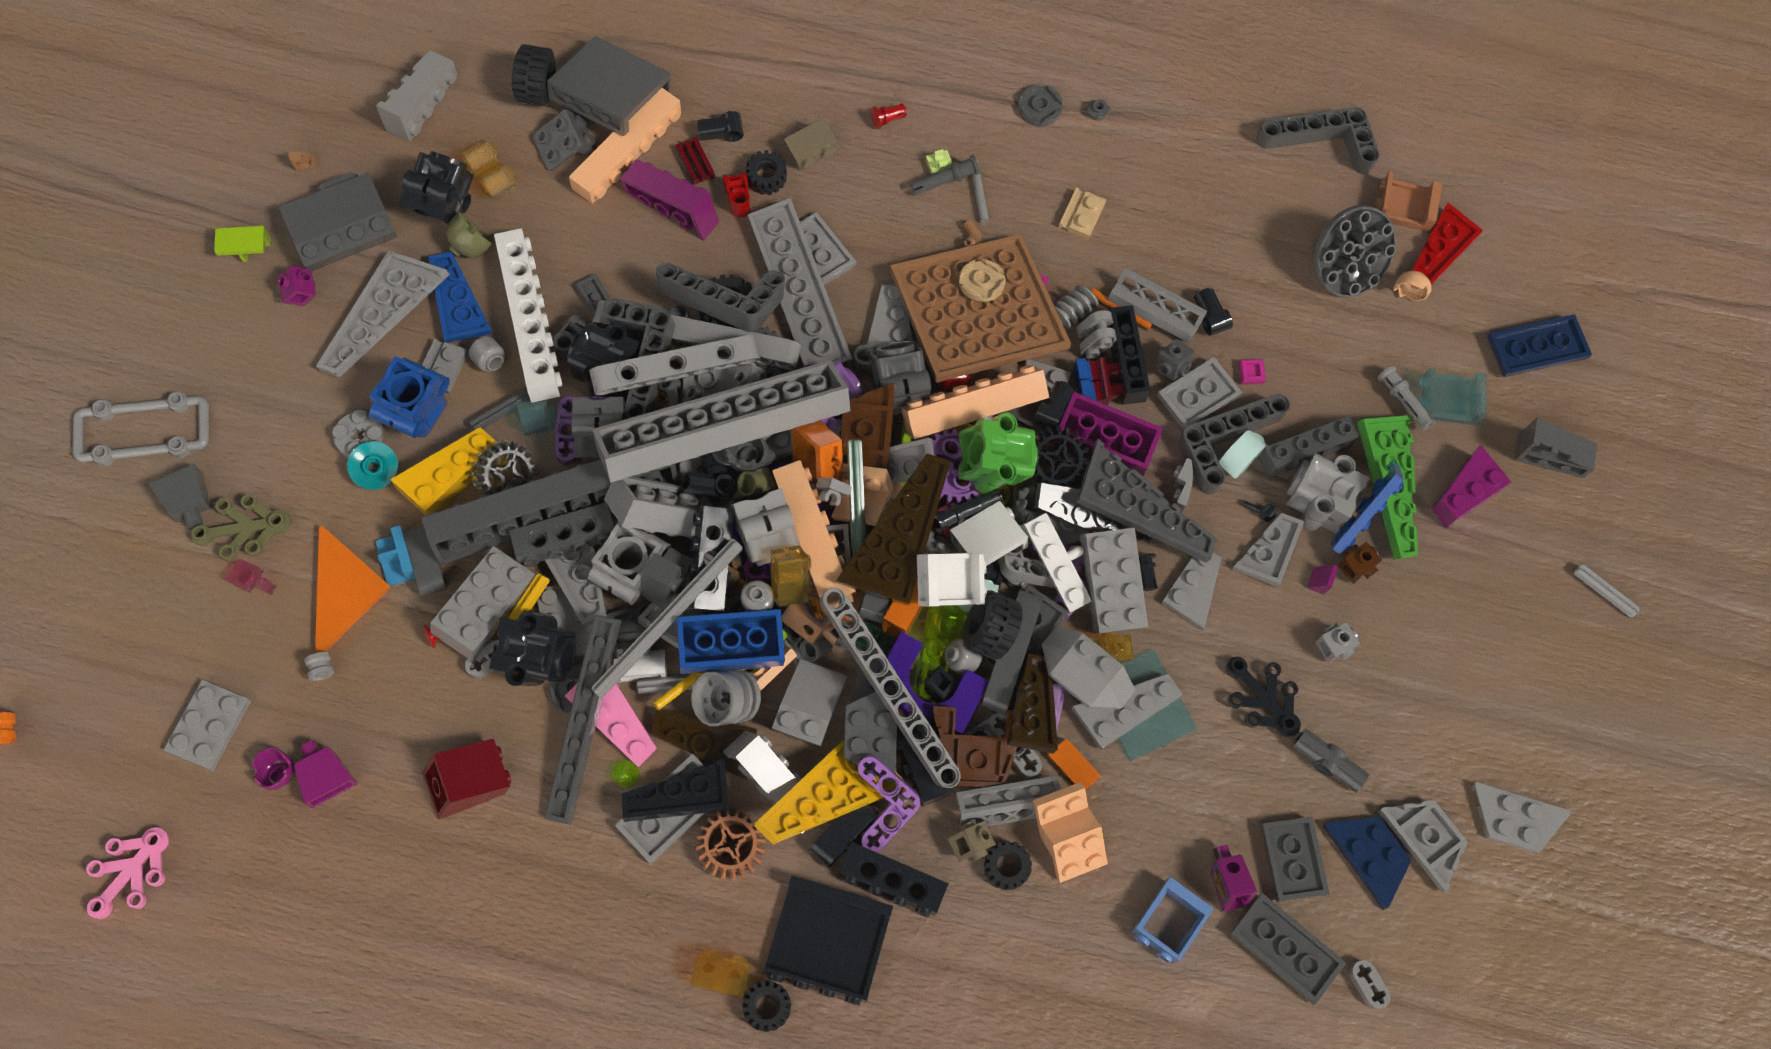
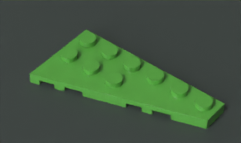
M1411 415L1368 418L1357 421L1373 484L1378 477L1382 479L1387 475L1390 470L1386 467L1391 460L1399 465L1404 479V484L1400 491L1395 495L1391 494L1386 500V507L1381 511L1394 560L1418 556L1417 528L1413 524L1416 504H1412V493L1416 491L1414 457L1410 454V444L1414 443L1413 434H1410L1409 424L1413 423Z

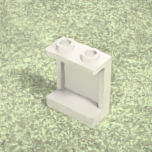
M1000 501L950 530L951 542L960 554L983 553L986 566L1019 546L1023 550L1028 547L1029 535L1022 524L1018 525L1012 510L1009 507L1005 508Z
M984 554L917 555L918 606L985 604L987 588L984 584V572L986 571Z

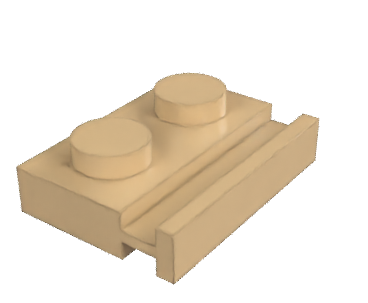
M1076 187L1058 228L1067 229L1068 232L1089 240L1105 206L1106 199L1087 191L1084 193Z

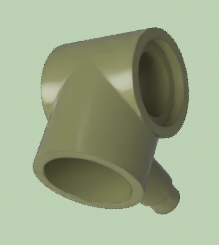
M765 467L741 473L737 481L738 491L731 497V500L737 503L746 496H755L757 500L765 493L777 490L778 487L770 468Z

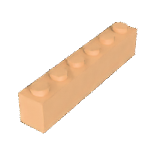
M661 88L629 120V132L625 136L613 132L569 176L571 189L591 204L597 199H601L607 189L613 183L619 181L622 173L642 153L647 152L657 138L663 136L667 127L672 122L674 123L680 118V100Z
M1027 365L1021 367L1019 372L1013 374L1012 372H1004L998 374V378L989 380V378L977 380L975 382L976 385L967 387V385L957 386L953 388V392L944 394V392L934 393L930 395L931 399L924 401L921 399L911 400L907 402L908 406L901 407L907 435L917 439L1047 399L1049 394L1044 371L1034 367V365Z
M801 460L772 470L779 489L782 488L786 502L791 510L800 547L819 597L821 598L830 588H839L846 594L849 601L853 602L851 593L856 592L855 589L835 583L845 569L846 564L843 556H837L834 548L838 547L834 533L828 534L826 526L830 525L825 510L820 512L817 505L821 503L817 489L812 490L809 482L813 481L809 468H803ZM829 594L827 596V603L831 607H838L839 598L834 594Z

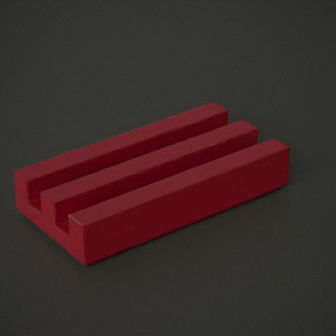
M697 137L692 138L693 141L690 142L689 140L684 141L682 145L680 143L676 144V150L694 185L715 177V173ZM692 147L696 148L708 174L704 173ZM684 150H688L700 177H696Z

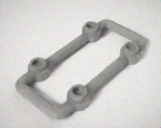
M173 392L169 395L168 399L114 405L107 400H98L92 407L81 408L73 416V457L79 462L95 461L99 466H108L115 459L171 453L176 458H183L190 451L203 449L209 443L208 401L202 396L187 397L182 392ZM198 405L199 440L187 441L185 438L177 436L171 438L168 444L113 450L107 445H97L93 448L92 452L83 453L85 417L95 416L100 421H109L115 414L169 408L175 413H184L190 406Z

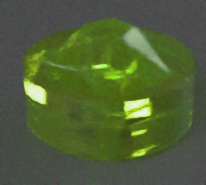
M623 761L614 768L613 778L618 786L631 788L639 781L640 773L634 763Z

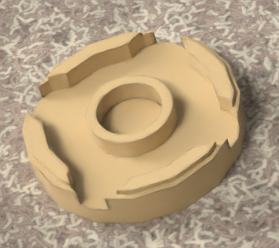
M982 259L975 262L976 260L970 261L963 266L959 275V286L968 298L987 302L995 300L1002 294L1005 289L1006 279L1003 269L998 264Z

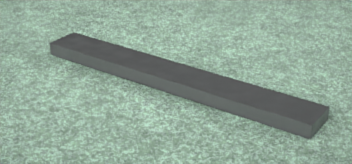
M594 615L545 819L572 824L602 698L598 697L591 687L611 666L621 620Z

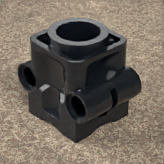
M430 151L429 155L419 152L414 169L407 170L403 177L402 187L404 190L399 205L448 224L457 212L463 214L469 208L471 194L468 191L474 174L466 170L467 165L456 159L434 151Z
M613 322L605 330L587 323L583 331H580L572 341L567 355V366L574 379L587 384L591 396H613L627 399L629 390L595 395L589 370L601 365L638 358L641 342L629 338L626 327L622 323ZM624 370L621 372V376L626 380H631L633 373L629 370Z
M524 612L518 619L500 618L498 627L499 644L492 654L489 668L505 672L506 681L512 686H539L544 681H565L573 666L576 655L575 632L559 629L556 618L550 614Z

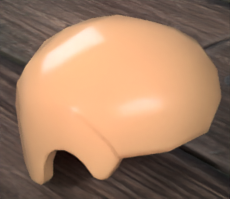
M1412 270L1404 272L1398 277L1393 291L1397 289L1399 297L1406 296L1414 301H1422L1429 296L1432 288L1429 279L1423 273Z

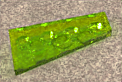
M956 605L928 606L922 638L923 646L920 650L913 692L921 700L928 703L936 704L924 682L939 665L948 672L949 667L945 661V651L951 641L960 639L968 614Z

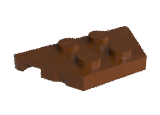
M889 383L887 386L850 399V411L843 413L841 428L842 453L847 456L848 440H861L863 466L888 470L895 383Z

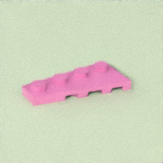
M616 683L602 698L596 727L635 765L640 767L657 750V746L641 720L635 714L631 704L619 688L618 683ZM577 684L565 695L572 704Z

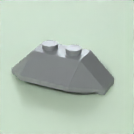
M1056 627L1041 645L1048 675L1088 708H1114L1120 710L1136 691L1124 666L1084 633Z

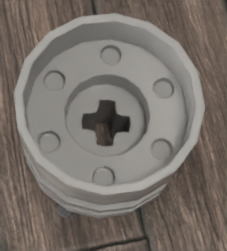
M742 669L706 672L697 679L693 686L691 694L692 707L700 721L709 726L747 722L759 710L761 702L760 688L757 680L751 673Z

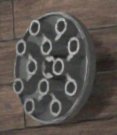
M1356 205L1339 212L1327 223L1317 243L1311 245L1312 254H1314L1313 264L1316 277L1327 291L1342 297H1353L1363 294L1379 284L1396 253L1395 231L1388 216L1374 207Z

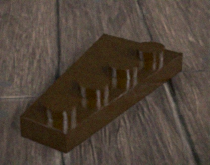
M1028 654L1023 661L1007 745L1053 754L1058 750L1053 679L1048 675L1044 657Z
M656 709L651 735L711 764L725 758L726 771L747 780V776L738 769L740 765L738 760L731 757L728 758L723 751L744 731L757 734L758 730L735 724L709 726L702 723L695 716Z

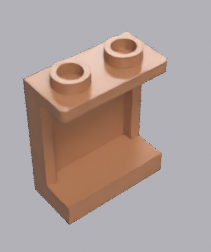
M1389 171L1386 177L1381 178L1378 191L1381 193L1380 197L1376 200L1374 208L1385 213L1392 224L1429 232L1437 221L1442 183L1433 181L1428 188L1393 179L1394 172Z

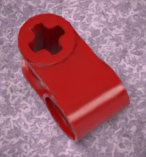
M744 171L740 175L734 176L723 175L724 189L728 197L731 213L736 217L747 216L750 212V194L746 172Z

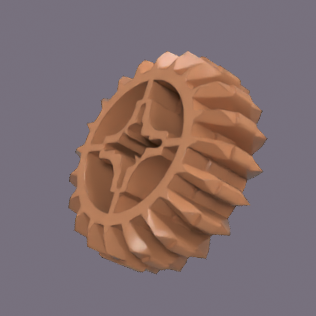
M729 809V811H726L727 817L723 818L720 812H716L718 820L715 822L711 817H708L709 828L705 825L700 826V830L705 835H696V840L703 842V844L696 845L695 849L699 852L704 851V853L697 857L699 861L708 860L703 865L704 870H708L713 866L711 876L715 877L719 871H722L721 880H725L727 873H731V879L735 881V872L740 871L741 877L746 878L745 868H748L753 873L755 872V867L751 863L755 862L759 865L762 863L761 858L756 855H765L766 850L758 846L766 844V838H758L762 833L757 829L754 830L757 819L749 824L748 822L751 817L749 813L745 814L743 819H741V810L737 809L734 817L731 816ZM727 825L741 826L748 833L733 834ZM720 828L723 836L722 840L709 850L711 837ZM726 834H728L732 842H738V844H735L737 856L734 855L729 847L724 848V845H727ZM753 840L749 856L742 861L739 854L741 847L746 845L748 841ZM728 855L732 858L735 865L721 864L713 857Z

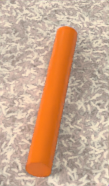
M1093 288L1091 290L1097 300L1109 308L1121 307L1109 301V296ZM1135 314L1137 324L1149 331L1152 323Z

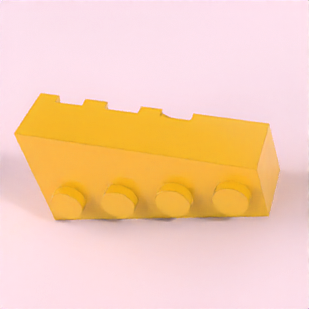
M479 427L390 480L397 491L425 516L434 511H442L477 478L470 474L473 471H477L478 468L474 467L472 463L480 462L476 454L482 453L485 455L483 447L489 446L492 448V442L495 440Z

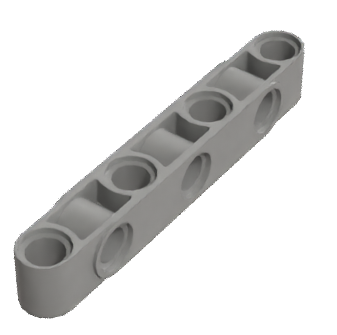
M745 335L601 365L590 369L589 372L595 395H605L746 365L760 360L754 335ZM717 351H726L729 355V358L721 359L718 356ZM677 360L681 363L682 368L675 370L670 366L669 362ZM629 370L633 373L634 378L626 380L621 376V372Z

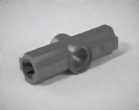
M1308 729L1302 731L1292 746L1314 762L1315 768L1320 773L1336 778L1355 793L1360 790L1368 779L1369 774L1350 761L1345 751L1334 744H1327Z

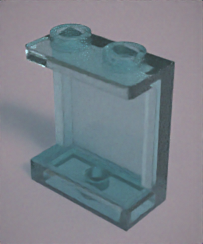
M1429 368L1421 376L1419 381V387L1422 389L1420 403L1435 421L1478 426L1486 417L1485 373H1476L1472 378L1435 374V368Z

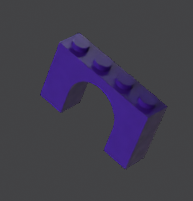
M901 631L896 636L886 655L889 663L930 726L931 724L935 726L931 706L956 707L955 734H963L989 681L967 669L961 673L957 681L958 683L945 702L933 704L921 700L911 688L909 674L923 643ZM882 665L878 669L877 673L881 671ZM887 681V682L884 684V687L888 686L889 684H891V683H893V682ZM870 684L869 688L875 691L872 685ZM901 703L898 707L902 712L909 713L910 711L909 706L905 703Z

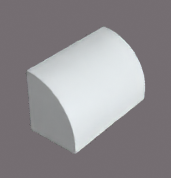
M666 649L651 650L649 654L642 656L617 683L667 677Z

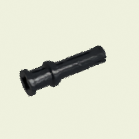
M995 489L960 505L952 503L947 509L940 512L936 511L933 527L938 533H941L948 526L962 524L964 518L979 513L998 501L1003 503L1002 494L997 496L1000 491Z

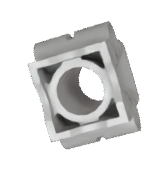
M1315 453L1309 461L1304 459L1286 491V494L1290 496L1285 505L1303 514L1301 520L1305 521L1303 527L1306 530L1316 531L1322 526L1336 534L1340 530L1341 524L1351 518L1356 507V497L1358 493L1365 489L1370 478L1355 470V461L1350 456L1340 455L1333 462Z
M782 488L765 493L757 500H744L730 505L731 509H734L735 524L740 539L744 544L749 562H756L757 566L796 554L795 548L800 547V543L794 528V519Z
M618 521L607 541L591 560L593 567L588 575V580L607 591L610 590L613 595L633 605L635 602H640L644 599L641 582L642 569L655 553L663 557L671 545L643 529H626ZM626 561H641V563L633 569L624 570L620 568V566Z

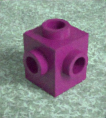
M289 266L278 277L277 283L283 303L305 306L316 295L312 270L300 268L299 266Z

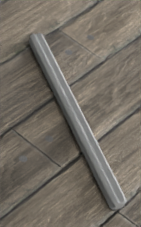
M731 539L598 679L591 687L598 697L603 698L677 620V617L693 603L742 551V546L736 540Z

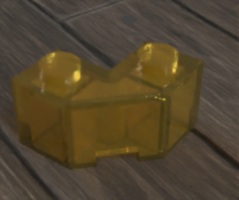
M481 139L459 152L463 162L467 165V169L474 174L473 178L479 180L482 190L491 199L494 200L517 186L514 181L516 178L514 171L510 166L506 167V165L499 162L496 157L498 151L492 142L488 143Z

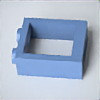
M1169 877L1164 881L1131 932L1136 935L1135 939L1145 947L1150 945L1158 951L1157 956L1167 963L1171 961L1176 963L1181 960L1214 908ZM1165 894L1197 916L1175 951L1143 928Z

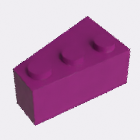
M1480 445L1458 471L1453 481L1433 506L1432 511L1444 526L1448 528L1499 494L1511 481L1483 446Z

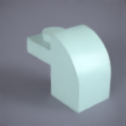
M1247 430L1224 454L1219 463L1224 470L1236 479L1269 445L1264 442L1261 435Z

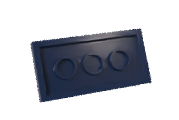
M1575 314L1491 332L1487 336L1503 378L1585 360L1592 356Z

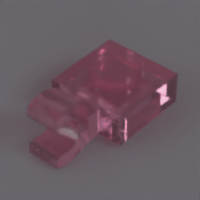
M240 558L225 579L228 583L249 593L256 587L272 595L277 587L270 580L261 577L264 572L261 568Z

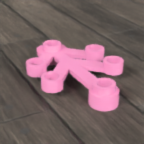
M157 827L151 828L143 834L142 838L124 841L112 838L105 845L107 853L118 856L123 851L140 850L133 858L104 863L93 860L87 865V874L95 878H99L107 873L121 871L101 896H96L88 902L87 913L91 917L96 919L108 917L113 909L111 901L130 879L131 893L127 897L128 906L134 909H140L145 906L147 898L143 892V863L148 857H150L151 870L146 875L147 884L158 887L165 881V874L162 872V852L169 844V836L165 830ZM154 836H157V837H158L157 843L154 844V845H151V844H150L151 838L154 837ZM118 842L119 848L113 852L112 845ZM99 864L100 870L94 874L93 868ZM158 873L159 880L153 883L152 877ZM136 896H140V902L134 905L133 899ZM100 902L101 908L95 912L94 905Z

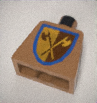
M815 586L792 602L781 616L783 623L810 643H814L824 636L834 645L841 638L823 611Z

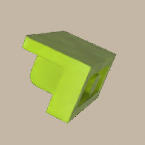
M264 226L215 228L214 252L217 256L239 255L243 262H247L248 254L264 253L265 246H270V236Z

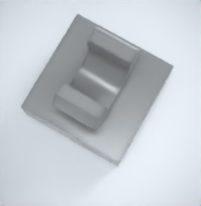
M819 477L816 487L823 490L820 494V501L828 502L831 495L830 505L838 506L841 502V495L849 496L852 486L834 478Z

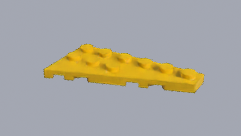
M843 740L755 823L754 827L772 844H776L885 797L861 777L857 764L843 757ZM876 775V778L873 780L877 782L879 776ZM884 779L881 785L886 791H891L895 789L897 783H890Z

